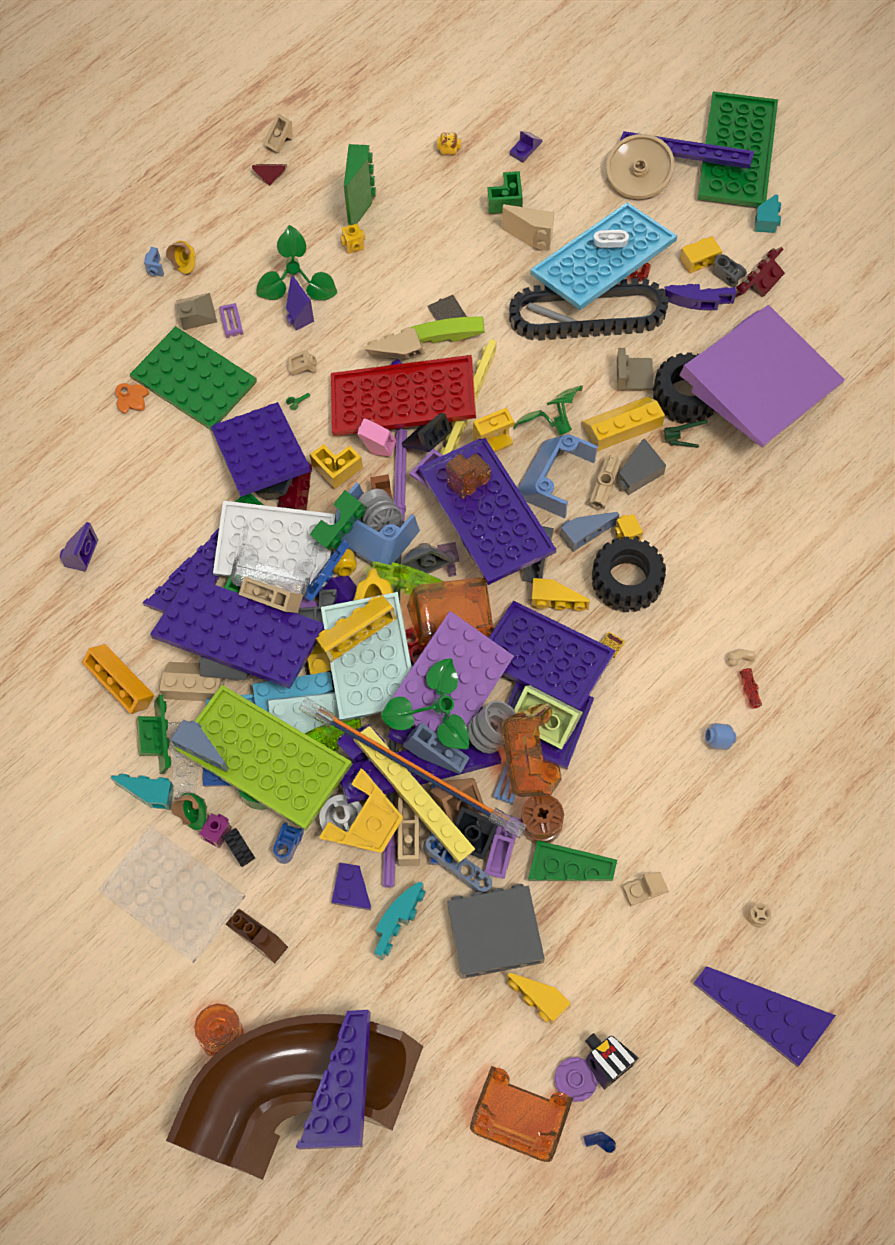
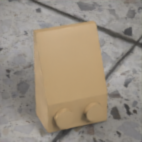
M503 204V230L532 248L550 250L553 236L554 212Z

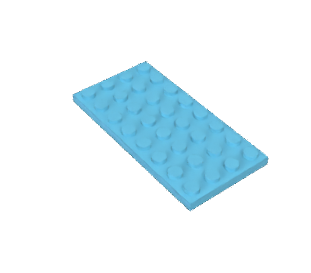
M627 202L530 269V275L581 310L676 242L677 235ZM601 230H623L629 234V241L625 247L600 248L594 244V234Z

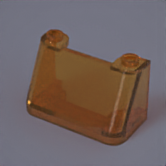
M478 577L423 584L412 590L407 608L418 645L428 644L449 611L488 637L492 634L494 628L488 587L484 578Z
M551 703L539 704L506 718L502 724L510 788L516 796L552 795L562 781L559 766L554 762L543 761L539 726L548 723L552 718Z
M491 1066L472 1116L470 1130L479 1137L539 1161H552L573 1098L563 1092L553 1093L550 1099L509 1084L510 1077L507 1072L502 1068Z

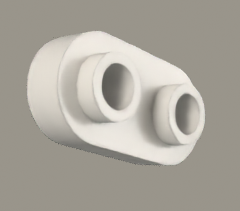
M601 230L594 234V244L600 248L625 247L629 241V234L623 230Z

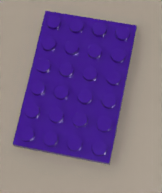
M278 402L211 426L213 435L240 497L311 471Z
M514 600L489 637V639L514 656L502 675L524 686L530 685L577 710H581L616 651Z

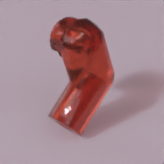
M645 263L642 266L641 272L635 271L631 273L630 278H638V283L643 281V279H647L651 265Z

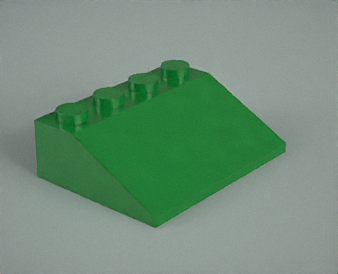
M349 144L344 178L348 225L357 224L372 205L373 197H376V187H373L375 186V176H373L374 164H371L373 163V152H370L369 145Z

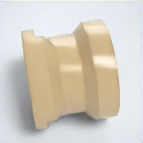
M759 903L752 907L748 914V919L753 926L761 928L770 921L772 913L767 905Z

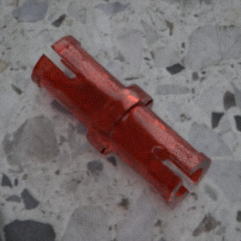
M743 669L739 673L750 709L759 708L762 706L758 692L759 686L754 680L752 669Z

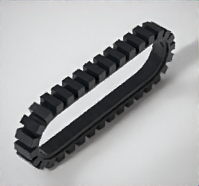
M638 278L631 279V284H628L627 279H623L620 281V285L616 284L598 298L644 295L654 301L656 309L653 313L640 317L534 324L525 321L521 316L520 311L524 306L534 302L565 300L546 285H544V290L542 291L540 285H536L532 292L527 287L522 290V293L518 291L514 295V299H511L509 322H511L512 329L514 331L517 330V334L521 337L527 333V339L533 340L534 335H538V341L545 340V335L549 334V340L556 339V334H560V339H567V333H571V338H578V332L582 333V337H589V331H592L593 337L600 336V331L602 330L604 336L611 335V330H614L615 335H621L622 329H625L626 334H632L633 328H636V333H643L644 327L649 332L654 330L655 326L659 327L667 314L669 301L668 296H665V290L663 288L659 289V284L656 282L649 285V280L643 279L642 284H639Z

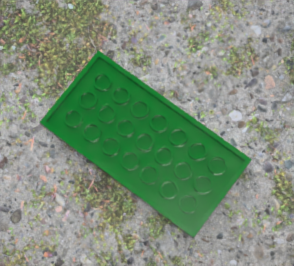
M712 92L705 144L754 151V157L750 169L702 162L698 200L758 207L767 200L778 99Z

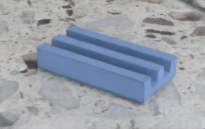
M507 760L495 791L494 799L513 805L526 770L525 766L521 767L519 764H513ZM509 768H512V772L510 774L504 793L502 796H500L499 794L501 792ZM518 770L520 771L511 797L508 799L506 797L515 773Z

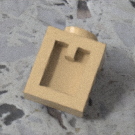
M307 350L288 357L289 372L292 375L307 369L313 373L317 372V360Z

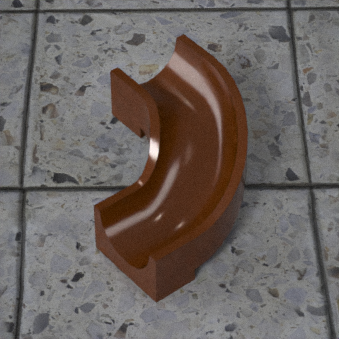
M315 1014L282 1019L251 1030L231 1041L202 1067L192 1081L166 1141L194 1154L263 1180L280 1135L274 1133L277 1127L292 1116L312 1111L314 1097L324 1071L328 1069L331 1061L329 1058L332 1050L334 1051L337 1045L338 1034L345 1015ZM371 1021L364 1121L393 1131L423 1045L403 1031Z

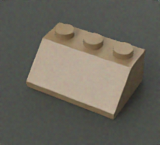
M168 662L162 673L160 692L164 699L206 701V699H212L221 685L224 686L225 678L200 676V663Z

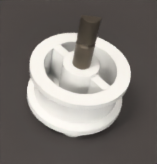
M336 795L329 798L319 814L322 830H324L328 822H331L348 832L362 809L361 804L358 801L347 804L345 795Z

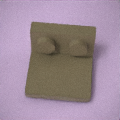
M618 348L617 390H653L652 358H629V355H626L625 348Z

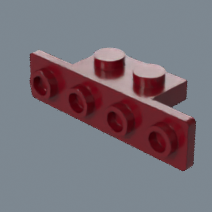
M782 247L772 248L766 254L767 257L756 265L757 269L751 271L746 276L747 280L736 287L735 298L744 294L751 286L761 297L765 296L785 274L775 261L784 250Z
M308 462L310 472L293 478L286 494L279 497L278 507L307 511L312 464Z

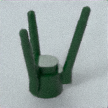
M697 421L677 427L664 428L665 441L670 442L671 446L680 445L698 448V444L677 441V439H681L680 430L707 424L708 421Z

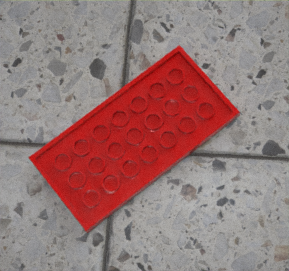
M472 355L331 373L333 436L358 433L363 419H368L385 429L427 425L439 413L446 414L448 422L477 418Z

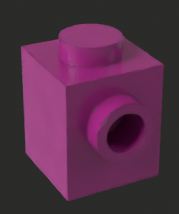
M211 813L199 833L201 839L220 849L224 842L222 836L230 832L232 828L228 822L229 819L221 814L216 816Z

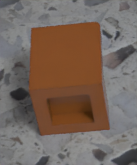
M389 475L370 477L372 490L383 489L393 500Z

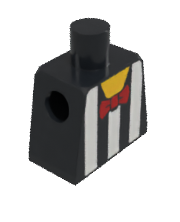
M593 1033L585 1040V1043L592 1050L586 1058V1063L604 1090L632 1068L639 1059L614 1036H609L602 1042Z

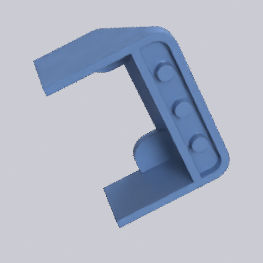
M569 434L545 440L518 487L525 501L565 518L568 501L552 495L554 483L546 478L561 450L595 463L598 446Z
M356 482L349 493L357 499L361 497L363 491L360 484ZM338 508L336 510L335 523L340 519ZM413 514L409 516L401 527L388 524L380 532L357 519L353 524L351 532L345 534L341 542L345 540L350 544L347 549L352 550L354 554L377 568L385 570L394 564L420 532V529Z

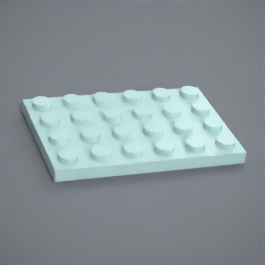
M398 592L383 595L393 606L397 619L333 662L330 661L340 721L381 714L387 702L392 698L412 668ZM373 597L321 607L324 629H331L338 620L346 619L352 615L351 613L356 608H363Z

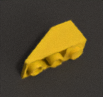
M533 578L532 607L537 609L589 610L590 599L553 579Z
M513 973L507 975L509 980L507 984L515 992L519 991L524 996L522 999L529 1007L534 1006L539 1011L537 1014L545 1023L549 1021L553 1024L571 1005L556 987Z

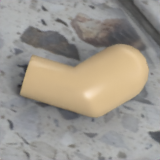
M737 649L729 653L728 664L736 666L740 659L754 661L755 651Z

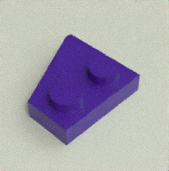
M339 863L332 904L371 911V904L360 866Z

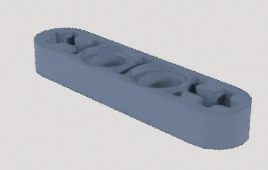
M435 835L425 840L423 844L424 851L472 890L486 893L491 889L492 879L470 860L465 858L459 864L456 860L452 864L445 861V854L449 852ZM436 842V848L432 850L430 843ZM444 848L445 851H443V852L441 853V855L439 856V855H438V853L440 852L439 850H441V849ZM462 866L470 868V876H464L461 873ZM475 873H476V874H477V876L475 877L476 879H474L473 881H471L470 879H471L473 876H475ZM483 879V880L485 881V883H484L485 886L482 887V888H480V887H479V885H480V882H479V881H481V880Z

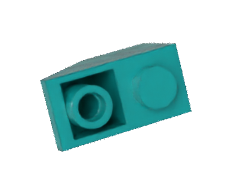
M777 194L758 206L755 216V232L775 233L777 226H780L781 216L778 215V212L781 210V202H778Z

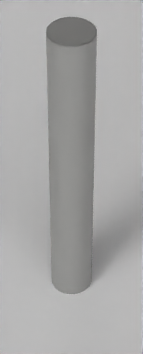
M529 303L527 308L560 322L578 321L533 303Z

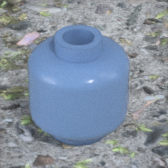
M714 723L706 729L705 741L712 749L727 750L736 742V733L729 724Z

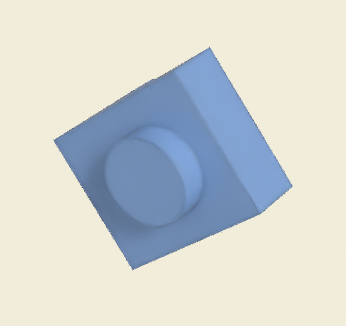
M151 247L149 253L145 255V268L148 274L163 277L164 271L159 263L161 259L158 248Z

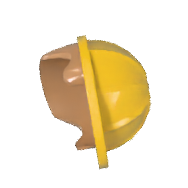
M180 240L168 246L166 257L173 263L174 267L184 274L191 273L195 268L196 262L194 247L186 241Z

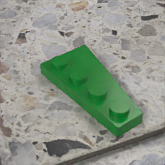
M537 841L528 881H613L617 860Z

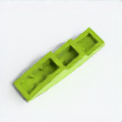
M483 316L443 319L411 327V329L415 328L421 343L430 340L433 343H438L448 339L456 342L485 333Z

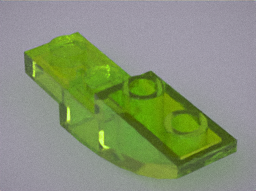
M373 561L371 568H376L379 577L388 580L390 586L405 589V593L438 601L443 600L446 588L444 581L402 564L392 562L391 565Z

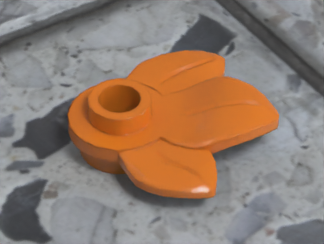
M119 384L115 389V394L118 398L116 403L118 409L123 414L127 413L130 408L143 411L145 409L143 397L149 394L148 389L139 384ZM126 389L128 392L122 393L121 390Z

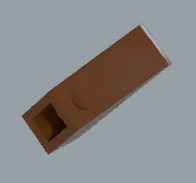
M238 909L225 924L274 964L288 948L276 934L241 909Z

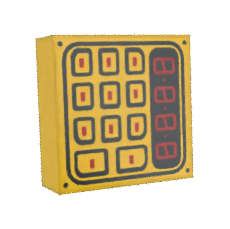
M608 631L601 643L616 650L613 656L615 658L625 644V640Z

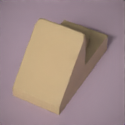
M277 114L264 145L276 152H280L286 137L293 138L292 121Z
M661 872L644 874L642 879L623 886L630 906L669 892Z

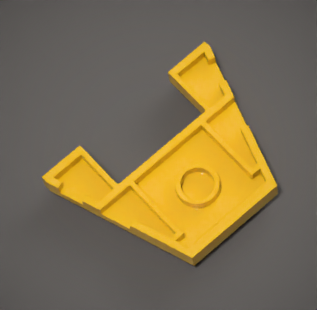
M360 769L351 785L368 794L369 798L348 832L328 822L319 838L382 853L404 817L363 769Z

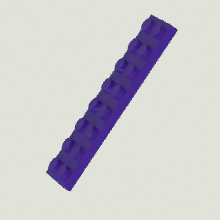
M470 739L468 749H458L469 757L460 774L499 765L502 761L498 751L492 754L483 753L471 743ZM409 750L396 752V754L439 779L460 775L421 759ZM370 759L352 764L340 782L347 804L369 798L368 794L351 785L360 769H363L384 794L396 791ZM408 770L420 785L430 783Z

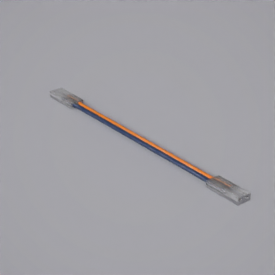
M305 697L299 706V710L328 727L331 725L487 815L490 822L518 838L521 837L527 826L496 807L491 809L338 720L336 714Z

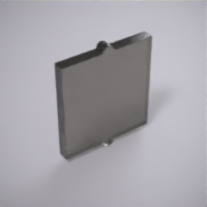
M454 295L444 299L440 298L439 301L428 305V309L436 321L467 317Z

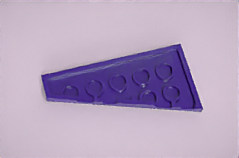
M219 528L203 546L201 545L197 549V552L191 558H187L169 576V579L155 590V593L149 599L146 598L142 602L144 606L164 613L188 576L216 585L220 576L213 575Z
M707 966L693 983V985L797 1067L800 1066L836 1016Z
M369 1010L347 1011L338 1034L335 1050H332L329 1058L331 1061L328 1069L324 1071L314 1097L311 1114L303 1126L305 1128L301 1140L297 1142V1149L363 1147L371 1018Z

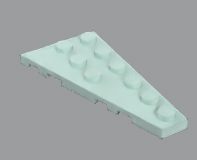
M335 692L267 699L269 713L314 740L338 730V728L314 716L315 713H318L334 722V720L318 712V709L321 708L340 720ZM364 717L355 718V719H350V720H345V721H342V722L345 723V724H347V725H349V724H351V723H353V722H355V721H358V720H360V719H362V718H364Z

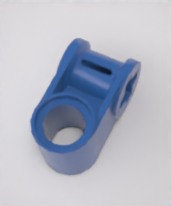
M287 822L282 824L273 847L277 862L287 864L292 860L297 846L302 840L304 829L289 826ZM281 849L288 850L285 855H279L278 852Z

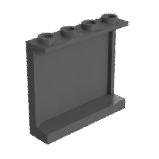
M516 884L512 886V889L496 888L491 890V893L475 892L471 894V897L455 896L450 901H447L462 979L544 963L545 957L529 885Z

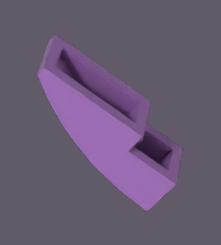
M507 814L503 815L510 818V820L507 822L500 818L507 825L504 827L499 824L485 869L486 874L505 879L521 823V818Z

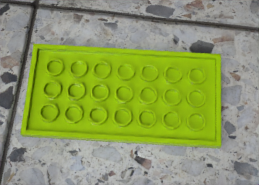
M221 685L195 722L202 726L201 729L229 768L227 772L175 747L177 752L305 831L352 766L350 760Z

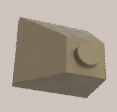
M210 293L176 300L183 330L217 322Z

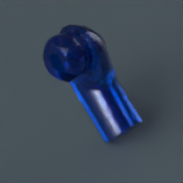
M604 1132L583 1136L586 1147L598 1145L607 1153H612L616 1149L614 1139Z

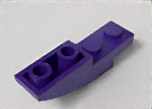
M700 284L664 287L665 296H668L670 303L695 310H718L719 304H733L736 296L735 287L707 288L700 290Z

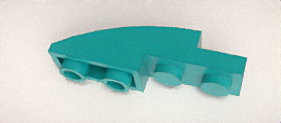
M422 882L416 883L403 892L381 918L375 930L376 935L381 937L374 952L376 958L383 960L385 955L389 956L393 947L391 941L394 936H398L402 925L399 923L408 926L409 921L414 920L417 914L415 907L418 901L422 902L426 893L423 890L424 884Z

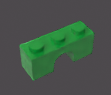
M346 490L343 491L333 504L340 511L339 521L329 525L327 522L320 520L309 534L330 551H333V549H336L341 544V539L345 534L351 532L353 524L357 519L363 517L367 506Z

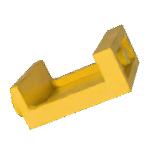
M507 407L474 420L473 441L486 438L494 452L513 445V440L509 435V428L515 426V421Z

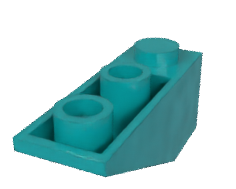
M127 774L111 776V779L117 786L148 807L171 809L174 785L169 779L164 777L150 779L143 775L136 778L130 777Z

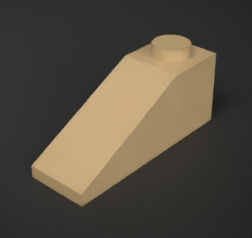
M246 576L243 578L239 592L241 596L285 612L298 613L303 594Z

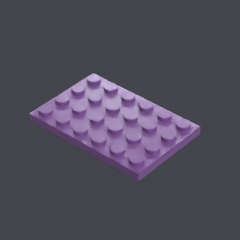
M449 611L392 698L398 696L405 697L411 702L412 710L433 705L434 700L440 698V696L436 694V690L430 689L427 686V672L435 663L452 658L458 676V685L455 691L446 694L454 701V708L450 711V715L456 714L460 716L467 726L468 722L479 712L514 656ZM434 709L412 714L414 717L413 727H417L422 722L437 733L438 726L444 723V713L438 714Z

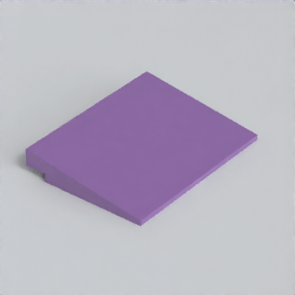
M769 305L685 364L680 373V376L693 386L691 391L693 394L762 448L845 380Z

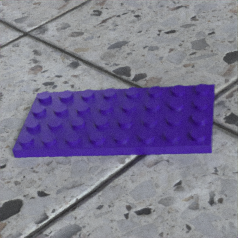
M486 438L475 440L418 467L420 474L488 585L556 553V548Z
M188 576L150 635L152 639L290 689L316 646V638L325 629L322 622L293 612L282 611L241 596L237 592Z

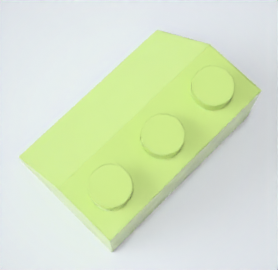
M530 685L525 686L514 709L519 717L521 729L560 749L564 747L583 713Z

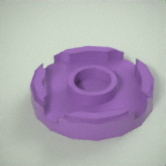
M579 1057L568 1058L563 1061L557 1068L554 1077L558 1093L564 1099L574 1103L583 1102L590 1098L595 1092L598 1083L586 1060Z

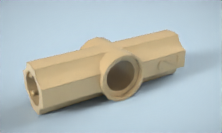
M610 455L605 458L589 505L595 509H605L621 465V460L617 456Z

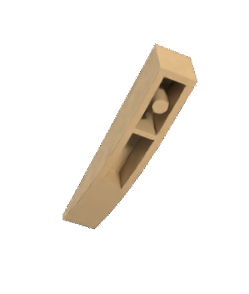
M402 748V749H399V752H400V751H404V750H408V749ZM398 793V811L404 817L398 826L399 866H420V819Z

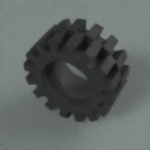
M237 828L222 836L241 867L256 859Z

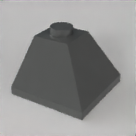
M421 543L418 547L411 549L402 560L403 565L424 575L455 562V558L428 543Z

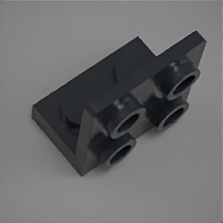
M439 413L427 425H421L402 442L403 447L430 452L451 433L446 414Z

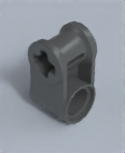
M723 254L715 258L712 273L731 287H736L738 281L747 274L746 269L742 265Z

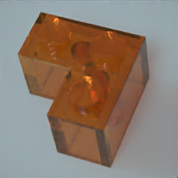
M460 453L446 463L448 485L462 499L467 495L473 494L476 488L486 484L491 478V467L476 453L468 459Z

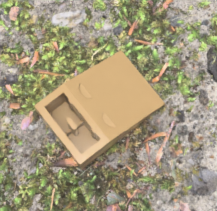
M411 327L402 329L401 333L396 335L394 333L384 336L383 340H372L367 343V346H364L369 355L409 360L425 354L415 328L411 329Z

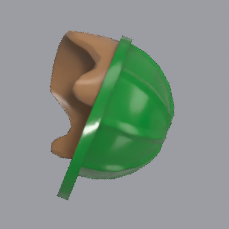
M184 793L173 802L172 812L183 820L184 825H188L194 830H201L203 828L207 815L205 799L195 793Z

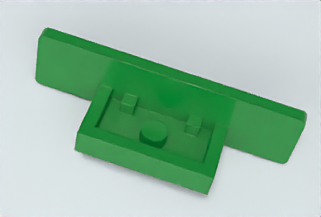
M158 695L154 701L155 717L138 716L136 719L139 756H158L160 774H165L171 767V757L168 756L170 740L166 734L168 720L165 719L167 704L164 701L163 695Z

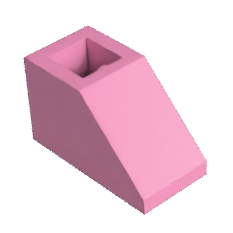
M363 419L358 429V436L372 455L391 456L397 441L389 430L368 419Z

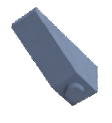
M611 512L576 517L571 521L568 520L561 526L560 536L574 552L616 525L619 513Z
M183 719L171 739L175 747L227 772L229 768L201 729L202 726L195 721L188 722Z
M422 722L410 732L403 744L406 749L417 757L458 774L462 772L469 760V757L460 750L442 745L438 740L437 733Z

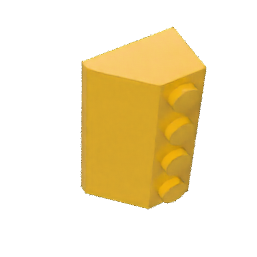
M644 397L582 421V424L592 443L598 446V452L663 427L665 414L656 400Z
M383 595L373 597L366 606L356 608L351 613L352 615L346 619L338 620L334 627L319 633V637L316 640L331 662L397 619L393 606Z

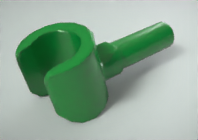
M306 393L297 399L288 397L286 403L290 405L292 410H296L298 404L310 397V394Z

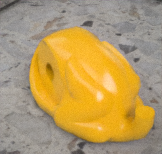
M371 568L367 578L358 583L354 601L394 592L389 581L381 579L377 569Z

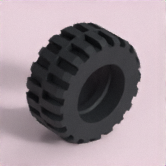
M687 352L685 355L679 353L676 354V357L671 356L667 358V362L664 361L656 372L653 399L658 402L665 416H670L669 419L673 421L675 419L679 420V423H695L696 420L704 421L706 417L712 416L715 411L696 395H683L673 387L674 383L685 380L680 376L684 365L698 356V353L693 355L692 352Z
M626 536L622 540L618 538L613 539L611 544L607 542L603 545V549L598 551L593 563L592 586L593 590H596L597 597L599 599L603 598L605 605L608 606L610 604L612 609L617 611L620 608L623 609V612H629V609H633L636 612L640 611L641 607L646 609L650 606V603H654L658 599L665 581L666 564L663 563L664 558L662 554H657L658 549L655 546H649L650 542L646 540L644 542L639 541L637 537L629 539V536ZM620 564H633L642 569L646 579L637 585H624L612 576L611 570Z

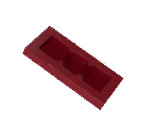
M287 164L252 165V169L269 186L287 168Z

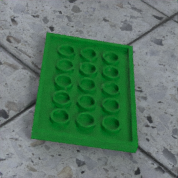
M176 326L130 373V377L209 430H211V426L221 422L257 383L256 377Z

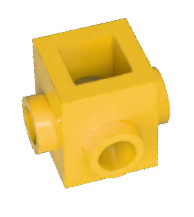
M358 223L341 228V244L346 247L348 254L364 250L363 240H366L363 229L360 230Z

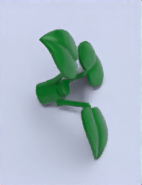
M288 225L277 241L278 252L283 257L288 258L286 260V269L281 278L276 271L265 273L257 284V296L269 300L280 299L286 292V284L282 280H284L287 273L297 274L299 272L310 283L306 288V292L311 298L321 301L334 297L337 294L334 280L328 273L317 272L310 280L300 268L299 260L295 256L302 257L305 254L306 242L296 228Z
M583 385L567 389L547 403V405H557L559 415L553 417L554 421L545 412L538 410L522 416L513 428L515 429L521 423L543 416L550 423L551 427L555 426L558 435L571 431L572 428L566 415L565 403H572L576 392L582 391Z
M452 658L435 663L427 672V686L430 689L436 690V694L440 696V698L434 700L433 705L412 710L411 702L405 697L398 696L390 699L381 713V718L386 725L395 730H406L414 724L412 714L434 709L438 714L444 713V723L440 724L437 728V737L440 743L445 747L454 749H468L469 747L467 726L460 716L456 714L450 715V711L454 708V701L450 696L446 695L455 691L458 685V676Z

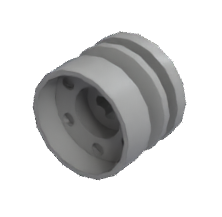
M383 489L369 490L358 499L367 506L365 514L359 521L378 532L388 524L401 526L403 515L389 494Z
M496 700L486 705L468 722L467 730L471 743L483 753L492 754L512 740L519 733L521 726L519 717L513 708L505 702Z

